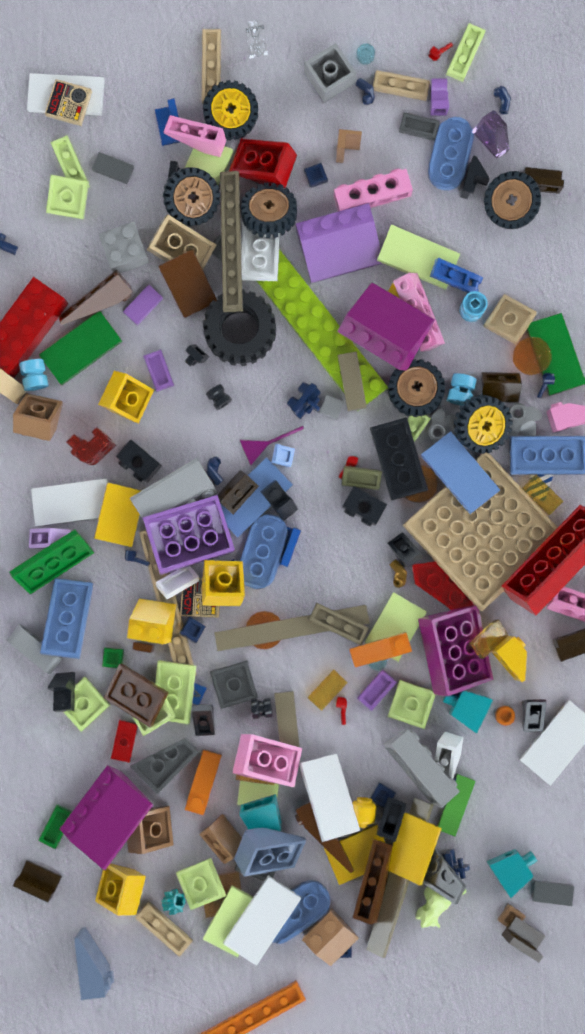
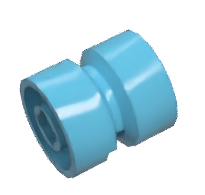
M472 291L464 297L460 304L459 312L465 321L475 322L482 317L488 305L485 295L478 291Z
M32 359L19 363L21 375L25 376L22 379L25 391L40 390L49 386L47 375L43 374L46 370L43 359Z
M454 373L450 384L453 388L449 389L447 401L455 405L464 406V402L471 400L470 398L473 397L471 391H474L477 379L470 375Z

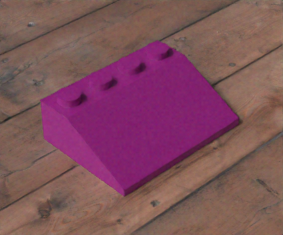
M371 282L346 314L337 332L397 369L407 370L435 319Z
M475 605L436 613L418 619L433 693L435 695L450 696L494 680L480 612Z
M107 765L61 826L60 830L72 844L100 868L106 870L152 808L153 804L122 771Z

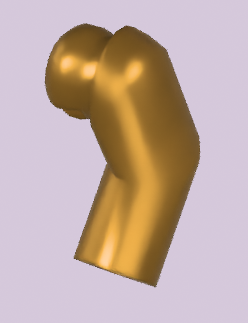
M395 559L389 566L395 571L393 585L401 588L406 584L407 571Z

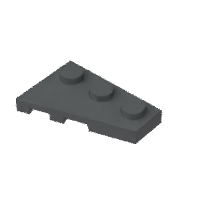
M184 738L130 767L158 794L199 751L187 738Z
M435 848L423 884L453 904H458L466 885Z

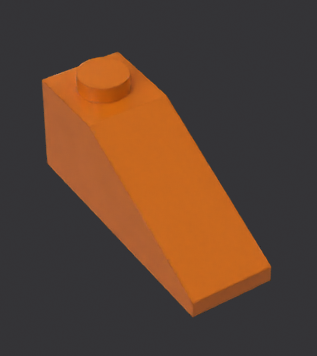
M407 632L349 649L355 668L412 652Z
M203 749L185 810L204 816L222 757L221 754Z

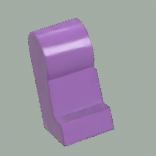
M432 78L430 85V116H447L449 110L447 78Z

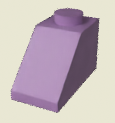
M56 528L30 529L29 548L45 549L71 530Z

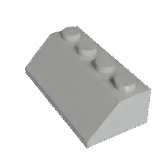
M196 458L130 499L143 519L146 516L212 497L218 492Z
M402 730L386 741L383 746L431 804L437 807L445 806L460 792L456 788L458 784L451 776L447 777L443 772L445 768L440 762L433 760L431 751L425 745L422 746L419 743V737L413 730Z

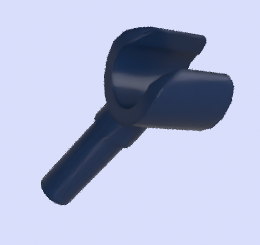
M553 373L543 374L542 387L537 395L538 398H542L547 384L554 385L555 376Z
M125 551L126 561L137 562L149 567L150 562L136 557L137 551Z

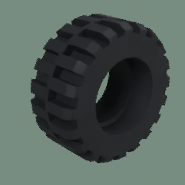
M242 289L243 311L223 312V294H221L216 302L213 300L210 303V309L206 310L204 314L205 320H203L204 336L212 353L218 356L224 363L227 361L230 365L234 366L236 364L247 366L246 363L251 362L254 364L257 362V359H263L266 356V352L270 351L273 347V341L276 338V321L269 303H265L263 297H257L256 293L252 291L245 293L244 289ZM247 313L256 319L258 331L252 340L243 344H235L229 342L224 337L222 325L232 314Z

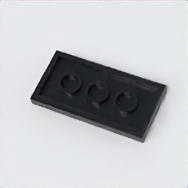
M407 417L370 427L390 500L394 501L428 491Z

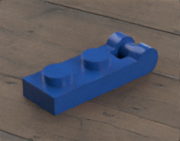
M441 258L435 259L430 277L462 290L467 294L472 291L479 292L478 286L483 280V277Z

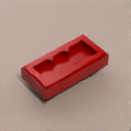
M119 720L110 759L130 763L138 730L136 723Z

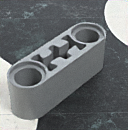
M21 624L16 627L7 639L12 646L48 674H51L63 659L58 656L42 655L40 653L42 640Z

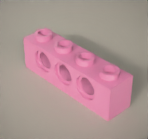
M395 169L386 175L377 174L372 179H360L351 185H339L334 189L333 196L339 212L369 203L370 208L411 197L413 188L407 169ZM391 183L395 187L389 189L386 187V184ZM373 188L377 193L371 194L368 190ZM357 194L359 198L352 199L350 195Z
M408 273L393 280L400 299L435 319L418 273ZM436 319L420 346L421 352L430 351L445 344Z
M563 587L547 604L546 609L585 622V594Z

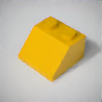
M113 371L98 405L139 424L154 389L126 373Z
M204 560L202 605L241 606L245 598L243 561Z
M139 598L129 618L127 638L158 644L170 643L172 641L176 604Z
M506 636L490 651L514 680L523 682L526 676L527 651L524 649L526 645L519 637Z
M110 863L106 870L102 871L95 902L116 915H136L146 876L134 869Z

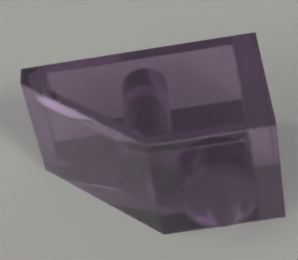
M493 110L482 117L472 132L493 156L498 159L506 154L510 147L507 124Z

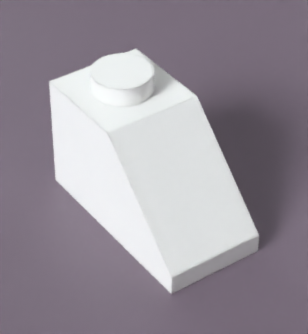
M444 732L437 742L435 762H440L445 768L443 772L447 777L451 776L453 778L461 755L463 737Z

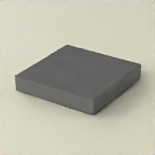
M248 661L210 671L221 709L258 698Z

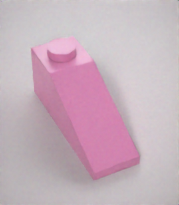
M171 115L164 129V134L202 153L221 157L226 143L223 128Z
M562 402L551 405V408L546 412L553 433L585 424V406L571 403L563 405Z

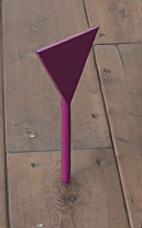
M300 426L269 441L240 440L250 466L269 444L303 430L304 426Z

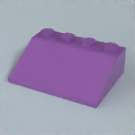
M369 203L296 223V233L311 283L383 264L377 261L381 249Z
M218 495L143 517L160 575L204 562V560H211L234 553L235 551Z

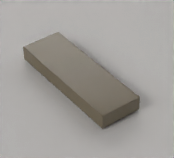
M357 352L338 355L347 411L366 409Z
M319 603L315 604L308 621L358 645L362 644L369 627Z
M294 691L274 693L279 742L300 748Z

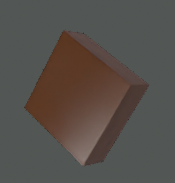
M133 642L132 649L152 653L154 652L155 645Z

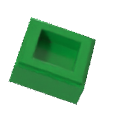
M104 647L102 667L118 668L119 664H123L124 649Z

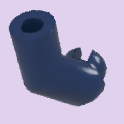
M359 78L356 81V87L364 91L362 102L364 105L372 104L375 100L374 88L370 83Z
M496 87L493 94L501 100L499 113L506 115L509 112L511 96L506 87Z
M0 233V249L15 255L18 246L6 242V236Z
M214 456L209 459L206 472L216 486H218L224 479L218 473L221 459Z

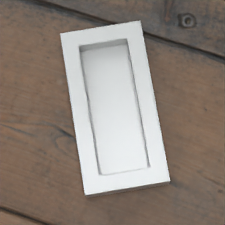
M190 566L185 567L157 581L156 587L166 599H169L199 582V576Z

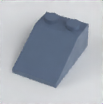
M267 828L245 830L234 860L243 876L294 868L305 845L306 838Z
M82 927L74 938L81 1000L105 998L111 989L112 983H114V972L110 971V964L87 928Z

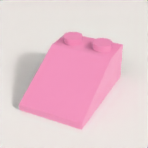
M241 734L233 774L294 787L302 748L253 734Z

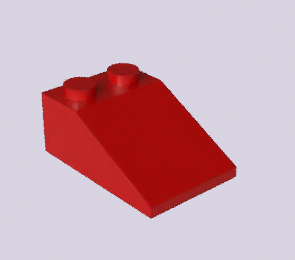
M241 138L229 171H239L240 177L263 185L268 183L271 186L272 183H276V187L281 184L283 188H286L297 154L290 144L286 142Z

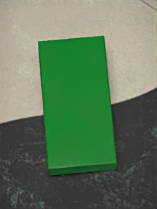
M57 804L38 841L56 850L64 835L60 828L72 811Z

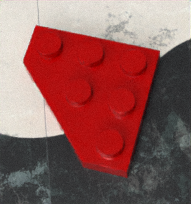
M435 561L411 566L414 584L448 609L454 610L474 605Z

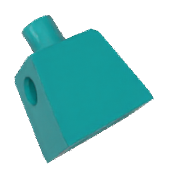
M465 690L459 692L457 696L453 694L443 698L444 703L452 706L449 714L475 733H478L493 702L488 697Z
M276 794L241 804L239 815L248 830L267 828L281 831L282 821Z
M513 849L488 860L487 863L506 893L512 898L534 877L528 867L538 860L532 851L521 857L519 852Z

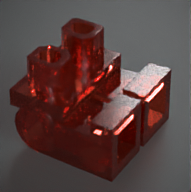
M98 427L91 432L94 437L90 441L82 440L75 434L67 441L72 448L70 453L81 462L91 466L96 465L117 446Z

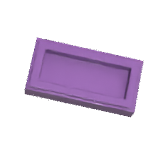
M148 285L123 313L138 326L163 300V297Z
M161 349L143 356L156 392L175 386Z
M382 669L360 693L357 699L372 711L397 682Z

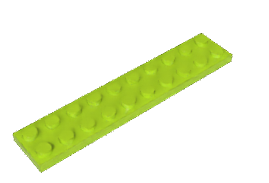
M279 249L278 280L256 282L343 393L344 389L338 355L357 352L366 405L386 391L388 386L355 344L337 332L340 325Z

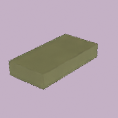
M344 466L341 485L379 490L382 470Z

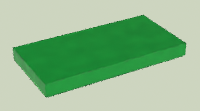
M98 311L40 353L39 356L44 360V363L62 386L123 341L101 311Z
M559 313L531 322L527 328V333L542 377L545 373H553L555 376L554 385L547 384L548 395L552 396L585 385V378L563 314Z
M74 529L9 571V573L31 595L94 554V551Z

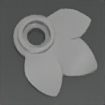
M522 403L511 405L508 412L512 415L510 420L513 421V425L509 426L512 428L511 433L508 432L509 436H517L520 431L527 436H535L537 429L535 421L543 417L541 412L536 407H526ZM516 409H521L522 414L520 416L515 415Z
M442 408L435 411L431 417L432 425L428 429L429 438L434 442H438L450 431L456 437L457 433L454 432V427H456L454 420L458 418L455 416L456 414L446 416ZM434 430H439L441 434L436 436Z

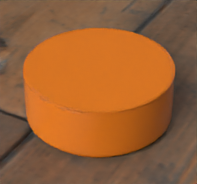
M500 706L495 711V719L499 724L508 726L514 722L515 712L508 706Z

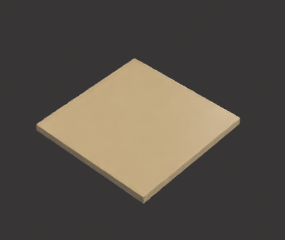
M487 452L481 454L475 460L500 489L497 494L473 513L469 514L445 486L403 524V527L480 611H483L504 592L501 586L558 528Z

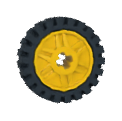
M226 80L225 83L222 81L217 86L215 84L208 91L204 99L203 116L205 123L223 128L225 138L229 141L231 139L239 140L240 137L244 138L246 134L252 131L257 122L258 102L255 94L245 84H239L235 80L234 82ZM228 108H232L234 113L230 114Z
M487 395L473 396L470 398L471 400L464 402V406L461 405L459 407L460 413L456 412L455 416L458 418L454 420L456 425L454 432L457 433L456 438L460 440L459 442L469 450L485 454V452L491 453L492 450H498L499 445L503 446L505 444L503 440H508L510 437L507 433L512 431V428L509 427L513 425V421L510 420L512 415L508 412L509 408L502 401Z

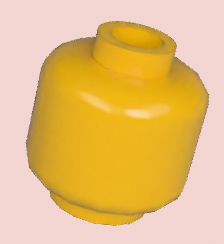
M357 797V800L352 802L359 827L367 828L368 825L373 824L375 821L376 804L370 798Z

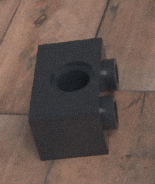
M131 439L116 456L120 460L118 464L126 471L128 468L134 471L133 476L140 482L145 480L148 483L162 467L157 460ZM137 458L143 460L140 467H134L133 465L134 460Z
M353 486L342 508L345 509V514L353 518L356 515L361 518L363 524L371 527V525L376 526L387 504ZM366 503L369 507L368 512H360L358 505Z

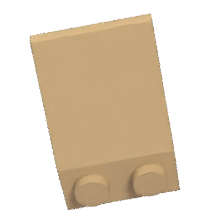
M167 214L146 250L167 262L192 249L203 270L216 244Z

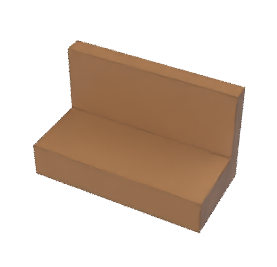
M339 129L336 162H344L345 149L360 150L362 131Z
M223 814L199 834L223 864L234 859L242 840L240 834Z

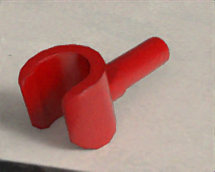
M450 42L440 49L433 46L428 56L432 60L437 61L446 50L453 47V43Z
M349 456L345 466L356 467L359 458ZM343 470L338 476L340 479H342Z
M338 696L336 707L341 708V725H346L347 699Z

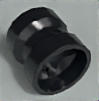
M222 384L216 385L206 393L208 399L213 400V406L216 410L222 409L232 401L231 397L224 393L225 389Z
M265 698L263 701L251 700L253 719H259L262 716L266 718L272 717L271 698Z

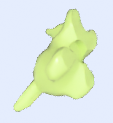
M427 886L424 890L426 903L418 908L415 918L417 920L421 919L420 926L422 928L429 926L440 928L438 917L448 909L451 902Z

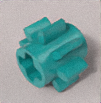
M178 889L164 892L165 896L161 900L163 911H169V915L183 912L182 908L186 904L184 893L178 894Z

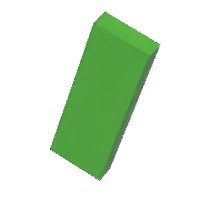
M458 773L455 776L457 778L456 783L458 784L456 788L460 792L444 806L437 825L442 828V832L455 837L476 782Z

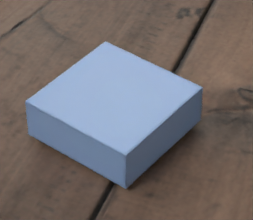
M275 444L271 463L291 467L295 449Z

